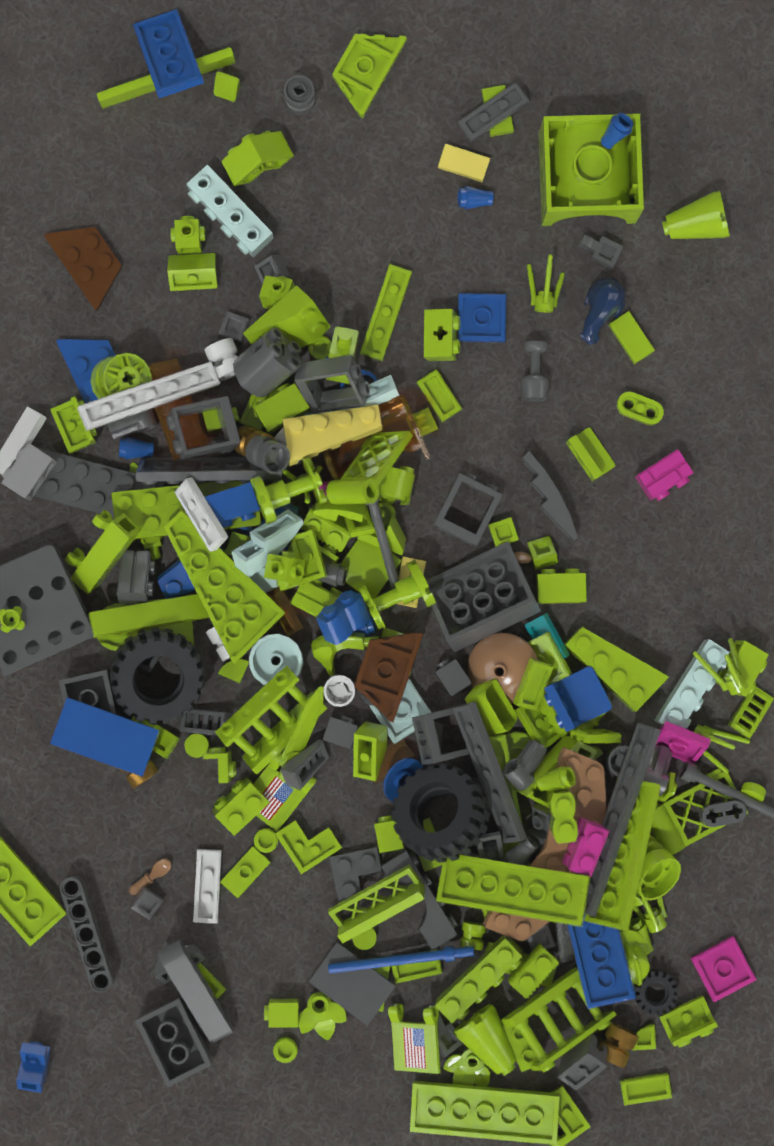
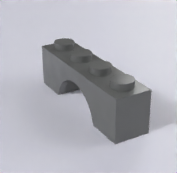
M405 849L382 863L381 867L386 875L389 876L410 865L425 885L424 900L426 902V914L419 929L433 950L456 936L455 928L458 925L451 914L446 916L442 908L446 906L445 903L436 901L437 894L434 895L429 888L433 884L426 872L421 874L417 866L420 862L414 852L408 853ZM408 874L398 880V884L405 886L414 883Z

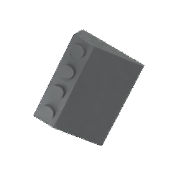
M508 541L426 580L429 591L433 594L436 601L432 608L445 639L454 652L541 612L533 591Z

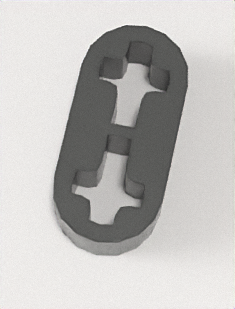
M740 801L710 804L700 810L699 819L703 825L708 827L738 823L746 817L747 809ZM732 805L740 810L736 814V818L734 815H726L725 811L733 809ZM710 809L714 813L720 812V816L714 817L713 822L710 819H706Z

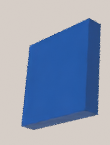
M459 293L458 316H460L461 325L460 330H458V339L460 342H505L506 294Z

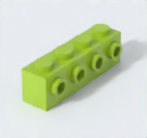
M502 935L436 998L435 1006L451 1023L456 1019L461 1021L469 1013L470 1010L468 1008L474 1002L479 1004L487 996L486 991L492 985L497 987L504 980L503 974L509 969L515 970L521 964L523 950L511 937Z

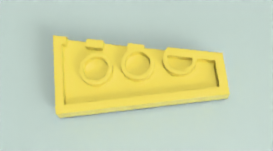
M378 405L283 419L286 445L290 452V466L297 464L301 459L318 456L319 452L331 448L333 450L341 447V444L350 440L354 442L382 431Z

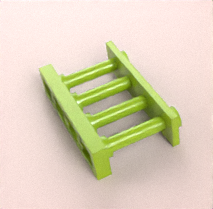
M287 665L215 731L226 747L235 742L246 752L242 758L256 774L286 748L302 708L313 694L311 691L305 696L295 685L299 679ZM286 692H289L299 702L289 713L277 702ZM324 704L320 715L327 709ZM269 708L281 719L272 729L259 719ZM251 725L263 735L254 746L241 735Z
M577 966L501 1019L506 1028L515 1027L520 1029L536 1055L538 1061L530 1066L532 1071H548L555 1066L554 1061L597 1029L600 1031L611 1024L610 1019L616 1016L614 1011L602 1013L599 1007L591 1008L589 1011L594 1020L583 1026L565 997L567 989L570 987L576 988L586 1004ZM552 1000L558 1002L576 1032L567 1040L564 1039L546 1010L548 1008L547 1004ZM533 1014L540 1017L557 1045L548 1054L545 1053L528 1025L529 1020L527 1018Z

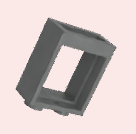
M352 355L303 362L296 371L294 380L312 414L365 406L367 396L370 394L369 384L364 380L359 364H356ZM346 375L352 386L350 388L322 391L317 379Z
M228 396L171 408L169 416L166 417L168 428L170 431L173 430L175 436L173 440L174 451L176 454L179 453L181 460L236 448L240 444ZM217 410L225 441L187 450L179 417Z
M465 472L464 475L459 473L433 527L476 548L503 494L499 493L500 489L492 484L487 483L485 486L477 482L478 478L470 473ZM461 483L493 498L476 535L444 519Z
M452 708L412 717L422 765L469 755L467 746L464 749L441 754L433 719L454 714Z

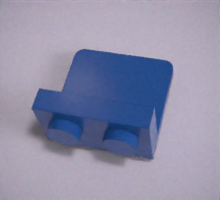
M590 666L544 688L546 691L544 697L548 705L554 707L557 713L555 719L561 729L564 728L566 732L612 709V703L596 672Z

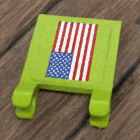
M282 752L269 763L253 784L270 802L256 816L276 832H278L317 781L316 778L312 777L301 790L288 786L285 780L278 777L279 771L277 769L280 766L278 762Z
M396 1003L394 1006H390L388 1008V1015L392 1025L394 1070L439 1074L440 1060L437 1029L439 1009L436 1006H429L424 1009L423 1017L425 1023L402 1022L404 1006L402 1004Z

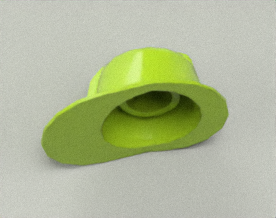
M628 930V932L621 931L633 984L635 983L640 986L650 970L643 938L633 930Z

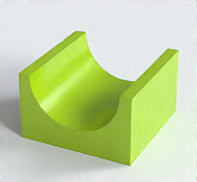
M617 114L543 116L538 133L542 226H551L553 223L567 218L589 215L619 217L626 220V224L637 222L644 210L640 114H626L633 121L632 132L616 143L611 149L602 145L601 138L604 136L611 118Z

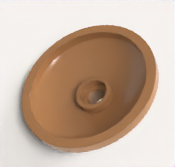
M510 633L492 634L482 639L472 650L468 661L469 679L474 687L496 678L509 702L514 704L513 701L529 659L538 660L533 648L523 638ZM497 667L503 668V675L497 673Z

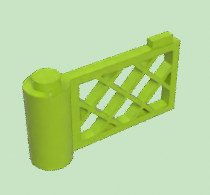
M411 432L374 433L371 437H368L361 446L362 450L340 480H333L328 484L326 495L330 503L334 505L375 503L379 497V484L413 437Z
M720 768L706 774L715 780L724 778L727 786L736 789L729 774L721 772ZM699 783L664 803L658 804L657 802L651 833L665 850L674 855L686 846L726 826L708 827L703 825L700 820L696 822L687 819L691 805L699 808L709 805L712 794L722 797V802L736 800L714 792L710 787L709 790L705 789L704 787L706 786ZM698 790L707 792L704 806L692 802L694 793ZM677 801L686 803L683 817L675 815L670 805ZM686 821L698 825L695 835L688 839L683 831Z

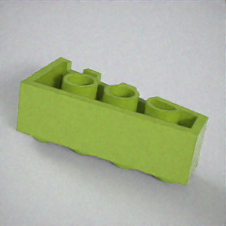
M583 627L579 628L564 644L566 649L585 667H592L599 680L632 712H636L669 678L664 673Z

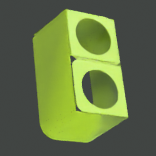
M497 679L474 686L465 698L466 703L475 701L488 736L508 732L517 722V714Z

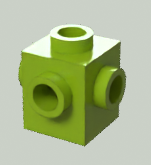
M193 216L180 217V220H174L175 228H171V241L175 242L178 254L202 253L201 241H205V227L201 226L199 220L194 219Z
M265 276L259 295L263 308H272L295 287L293 280L284 276Z
M282 551L281 556L267 554L263 578L277 580L276 585L290 588L291 583L301 584L305 560L297 559L296 553Z

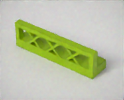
M407 865L329 908L328 914L339 927L337 937L344 943L424 900L425 885L412 867ZM407 874L414 882L408 886L398 884L399 878ZM383 887L393 889L392 895L388 897L377 894L378 890ZM363 898L373 900L372 906L368 908L359 907L357 904ZM341 910L353 911L352 917L344 921L338 915V912Z

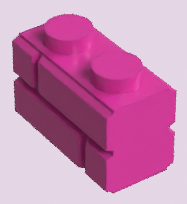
M677 449L638 474L635 479L650 501L654 498L660 501L671 494L668 489L674 485L680 488L690 481L688 476L693 474V471Z
M579 817L577 822V839L575 842H569L568 852L565 853L562 863L569 870L591 877L609 830L599 823Z

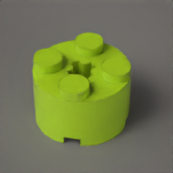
M400 466V469L391 467L379 484L381 495L379 502L393 504L396 500H401L400 505H409L415 479L414 469Z

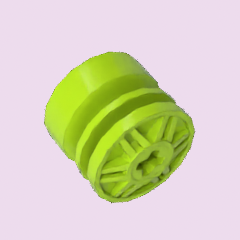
M130 353L102 359L96 364L91 374L92 390L98 399L152 381L150 368L146 362L137 355ZM125 375H126L127 378H128V380H126L125 383H124V382L122 381V379H123V378L125 377Z
M652 835L649 836L637 893L646 900L658 899L667 894L674 887L681 873L680 863Z

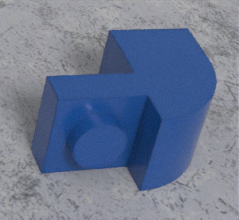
M34 1041L30 1043L22 1042L20 1049L21 1064L16 1079L17 1087L21 1090L42 1093L49 1064L50 1047Z

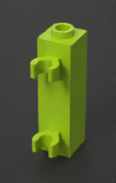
M105 509L100 515L97 514L92 522L98 528L103 529L104 532L86 557L82 550L75 548L73 553L70 552L65 558L69 565L77 568L71 576L72 581L87 594L102 584L142 530L125 513L114 520L112 515Z

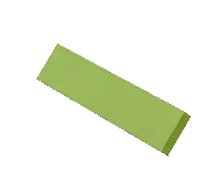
M392 264L389 265L360 351L361 355L383 362L412 271Z

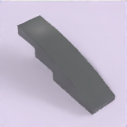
M529 451L522 457L521 461L536 476L530 485L546 501L540 506V509L573 542L578 536L562 496L546 470Z

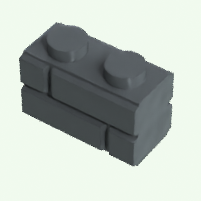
M126 550L122 555L117 587V597L120 604L134 603L136 605L148 603L149 596H153L154 582L150 581L151 575L156 573V561H152L149 551L135 552Z

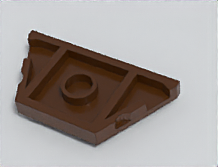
M95 227L43 235L94 310H99L101 302L110 291L113 281L118 277L123 267Z
M421 632L369 639L354 687L378 708L390 722H394L423 636Z

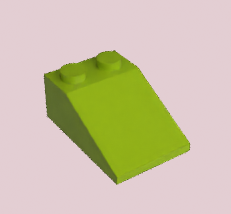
M296 285L243 334L252 345L272 328H277L287 339L295 341L302 348L314 343L331 326L313 300Z

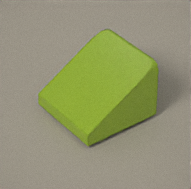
M218 71L215 77L214 95L235 102L241 88L239 78Z
M550 536L527 542L535 570L558 563L557 553Z

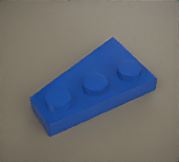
M180 560L157 577L165 599L177 598L195 591Z

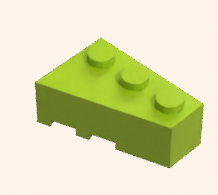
M565 735L533 773L534 781L522 791L516 788L514 790L548 807L547 797L549 791H541L538 788L537 778L556 769L562 747H566L591 759H594L597 750Z

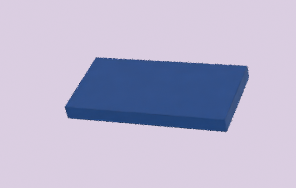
M177 9L133 24L159 99L204 83Z
M67 697L50 744L143 777L160 730Z
M584 920L583 927L568 925L587 1008L591 1009L636 999L620 930Z

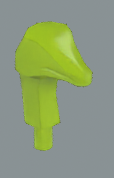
M353 632L344 642L334 645L325 641L324 636L321 635L312 641L311 649L314 658L326 668L328 675L332 677L335 676V655L337 651L347 648L365 650L369 639L379 638V636L365 637V633Z

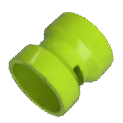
M463 921L462 930L464 933L460 938L459 946H473L474 950H483L484 942L482 936L486 932V928L482 923Z

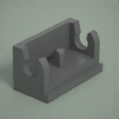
M590 1034L561 1058L558 1078L576 1091L608 1066L606 1062L607 1047L604 1045L599 1051L596 1047L597 1037L593 1034Z

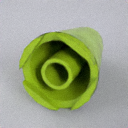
M720 190L714 191L666 215L667 221L662 222L665 236L670 235L671 239L730 237Z
M488 1004L479 1009L470 1019L464 1020L453 1030L456 1037L496 1074L502 1073L506 1075L515 1068L516 1057L493 1004Z

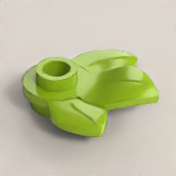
M315 992L308 999V1007L300 1013L299 1029L304 1034L314 1028L322 1038L329 1040L334 1033L335 1023L346 1022L345 1009L339 1004L332 1002L323 992ZM317 1000H322L324 1002V1006L322 1008H317L315 1006V1002Z
M469 1048L463 1051L462 1054L449 1056L444 1063L443 1069L454 1073L453 1084L470 1086L475 1084L481 1087H487L489 1084L490 1070ZM474 1058L477 1062L471 1063L469 1059Z

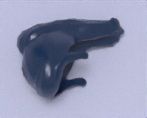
M606 277L597 280L587 293L584 305L586 306L589 303L591 310L585 319L583 333H580V337L588 345L597 344V341L600 340L598 332L604 323L613 315L617 319L625 306V290L615 278Z

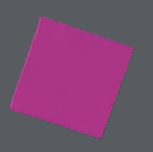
M665 721L659 729L661 732L656 746L663 745L669 748L670 752H672V757L694 764L709 747L711 739Z
M734 936L690 958L713 1002L756 981Z

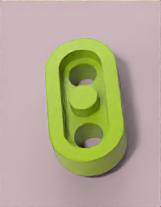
M634 392L623 393L616 403L617 410L621 415L646 425L657 424L664 414L660 403ZM625 401L632 403L631 409H627L624 406ZM647 410H653L654 417H648L646 414Z

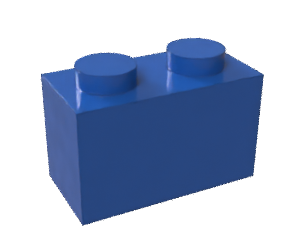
M251 482L205 496L206 501L223 528L233 525L232 520L241 518L243 522L256 518L255 513L260 511Z

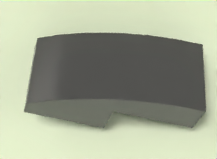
M540 803L532 806L533 828L526 830V836L533 838L538 844V848L533 854L535 857L539 855L546 841L551 816L549 808Z

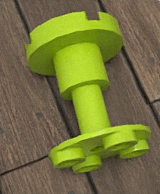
M310 457L303 459L307 476L286 484L281 480L267 486L264 485L260 476L250 480L256 500L259 502L260 510L267 524L277 521L274 509L291 503V497L309 490L313 491L320 505L327 502L323 489H319V486L322 485L320 476L317 471L312 472L315 469Z
M416 560L406 564L411 574L410 576L394 583L396 588L374 599L371 598L365 584L359 588L378 629L386 628L379 612L401 601L406 605L422 597L427 607L436 604Z

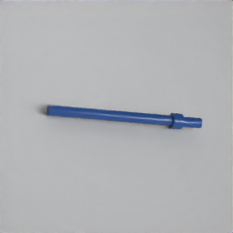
M448 946L444 947V950L328 964L329 974L444 959L445 962L455 961V958L474 956L473 946L460 948Z

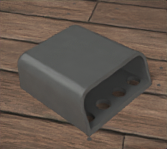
M47 545L0 566V610L13 609L15 606H18L23 610L21 616L22 621L25 622V627L22 630L13 629L8 633L1 630L2 624L0 622V667L3 677L93 638L89 613L57 548ZM11 617L10 622H13L14 618Z

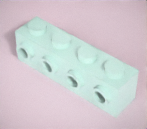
M208 165L187 183L189 189L187 194L196 204L201 202L205 206L204 212L212 221L217 219L222 224L220 229L227 237L233 236L238 241L236 245L245 255L249 253L254 257L274 239L273 233Z
M710 639L704 640L697 652L716 673L718 670L722 671L727 665L724 656L729 654V651ZM695 656L654 719L658 724L663 725L667 721L687 729L691 722L688 719L693 710L697 712L704 701L701 697L706 690L710 691L714 686L716 680Z

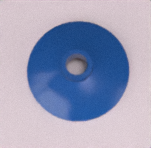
M405 758L395 763L388 771L384 780L383 790L385 796L392 802L394 798H398L397 790L399 786L403 787L406 784L405 779L409 775L412 777L416 775L415 771L421 767L423 768L422 764L414 758Z

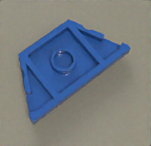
M57 340L58 347L85 404L98 400L92 390L91 374L98 362L104 358L115 356L108 340ZM126 376L122 379L124 383L127 380Z

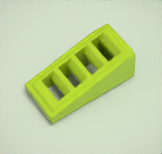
M755 686L753 692L744 698L727 725L750 739L774 698ZM754 694L765 700V703L762 705L753 699ZM749 703H752L753 705L758 707L760 709L759 712L757 713L756 711L751 709L748 706ZM746 710L747 712L755 716V718L751 720L743 714L744 711ZM740 718L750 724V726L746 728L740 724Z

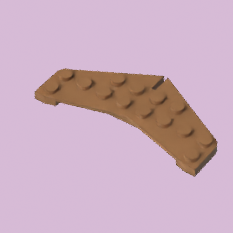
M562 747L556 768L565 766L571 767L574 771L576 783L569 789L576 805L573 818L576 823L579 817L602 825L606 814L603 766L594 759ZM549 822L546 841L539 855L530 864V867L583 875L569 870L562 863L565 853L568 852L567 847L569 843L556 842L551 834ZM489 911L483 926L513 939L524 941L549 921Z

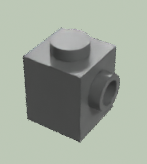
M341 715L340 719L330 717L323 740L351 749L352 744H354V733L358 728V725L354 724L355 719Z

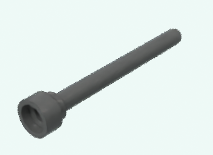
M378 497L375 503L366 505L369 506L391 589L396 588L394 583L398 582L399 579L379 510Z
M689 761L684 764L679 776L680 779L688 783L697 781L774 819L773 807L701 773L697 765Z

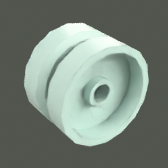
M280 634L267 635L259 639L252 647L249 656L250 670L254 677L264 685L286 665L298 677L304 664L303 653L298 644L291 638ZM274 656H278L281 659L280 664L277 666L273 665L271 661Z

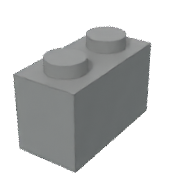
M28 443L26 447L23 446L16 455L17 460L14 465L9 466L5 470L1 483L26 500L31 501L57 462Z

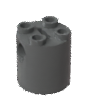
M272 328L234 360L233 369L239 384L249 393L257 397H265L300 368L301 360L299 353L301 348L295 341L287 339L279 329Z

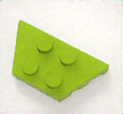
M355 34L332 77L361 118L365 116L405 45L407 37L368 36L367 34Z

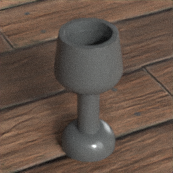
M527 341L524 343L525 351L531 354L530 375L523 377L521 380V392L524 401L543 402L547 400L549 380L547 377L540 375V354L547 350V342Z

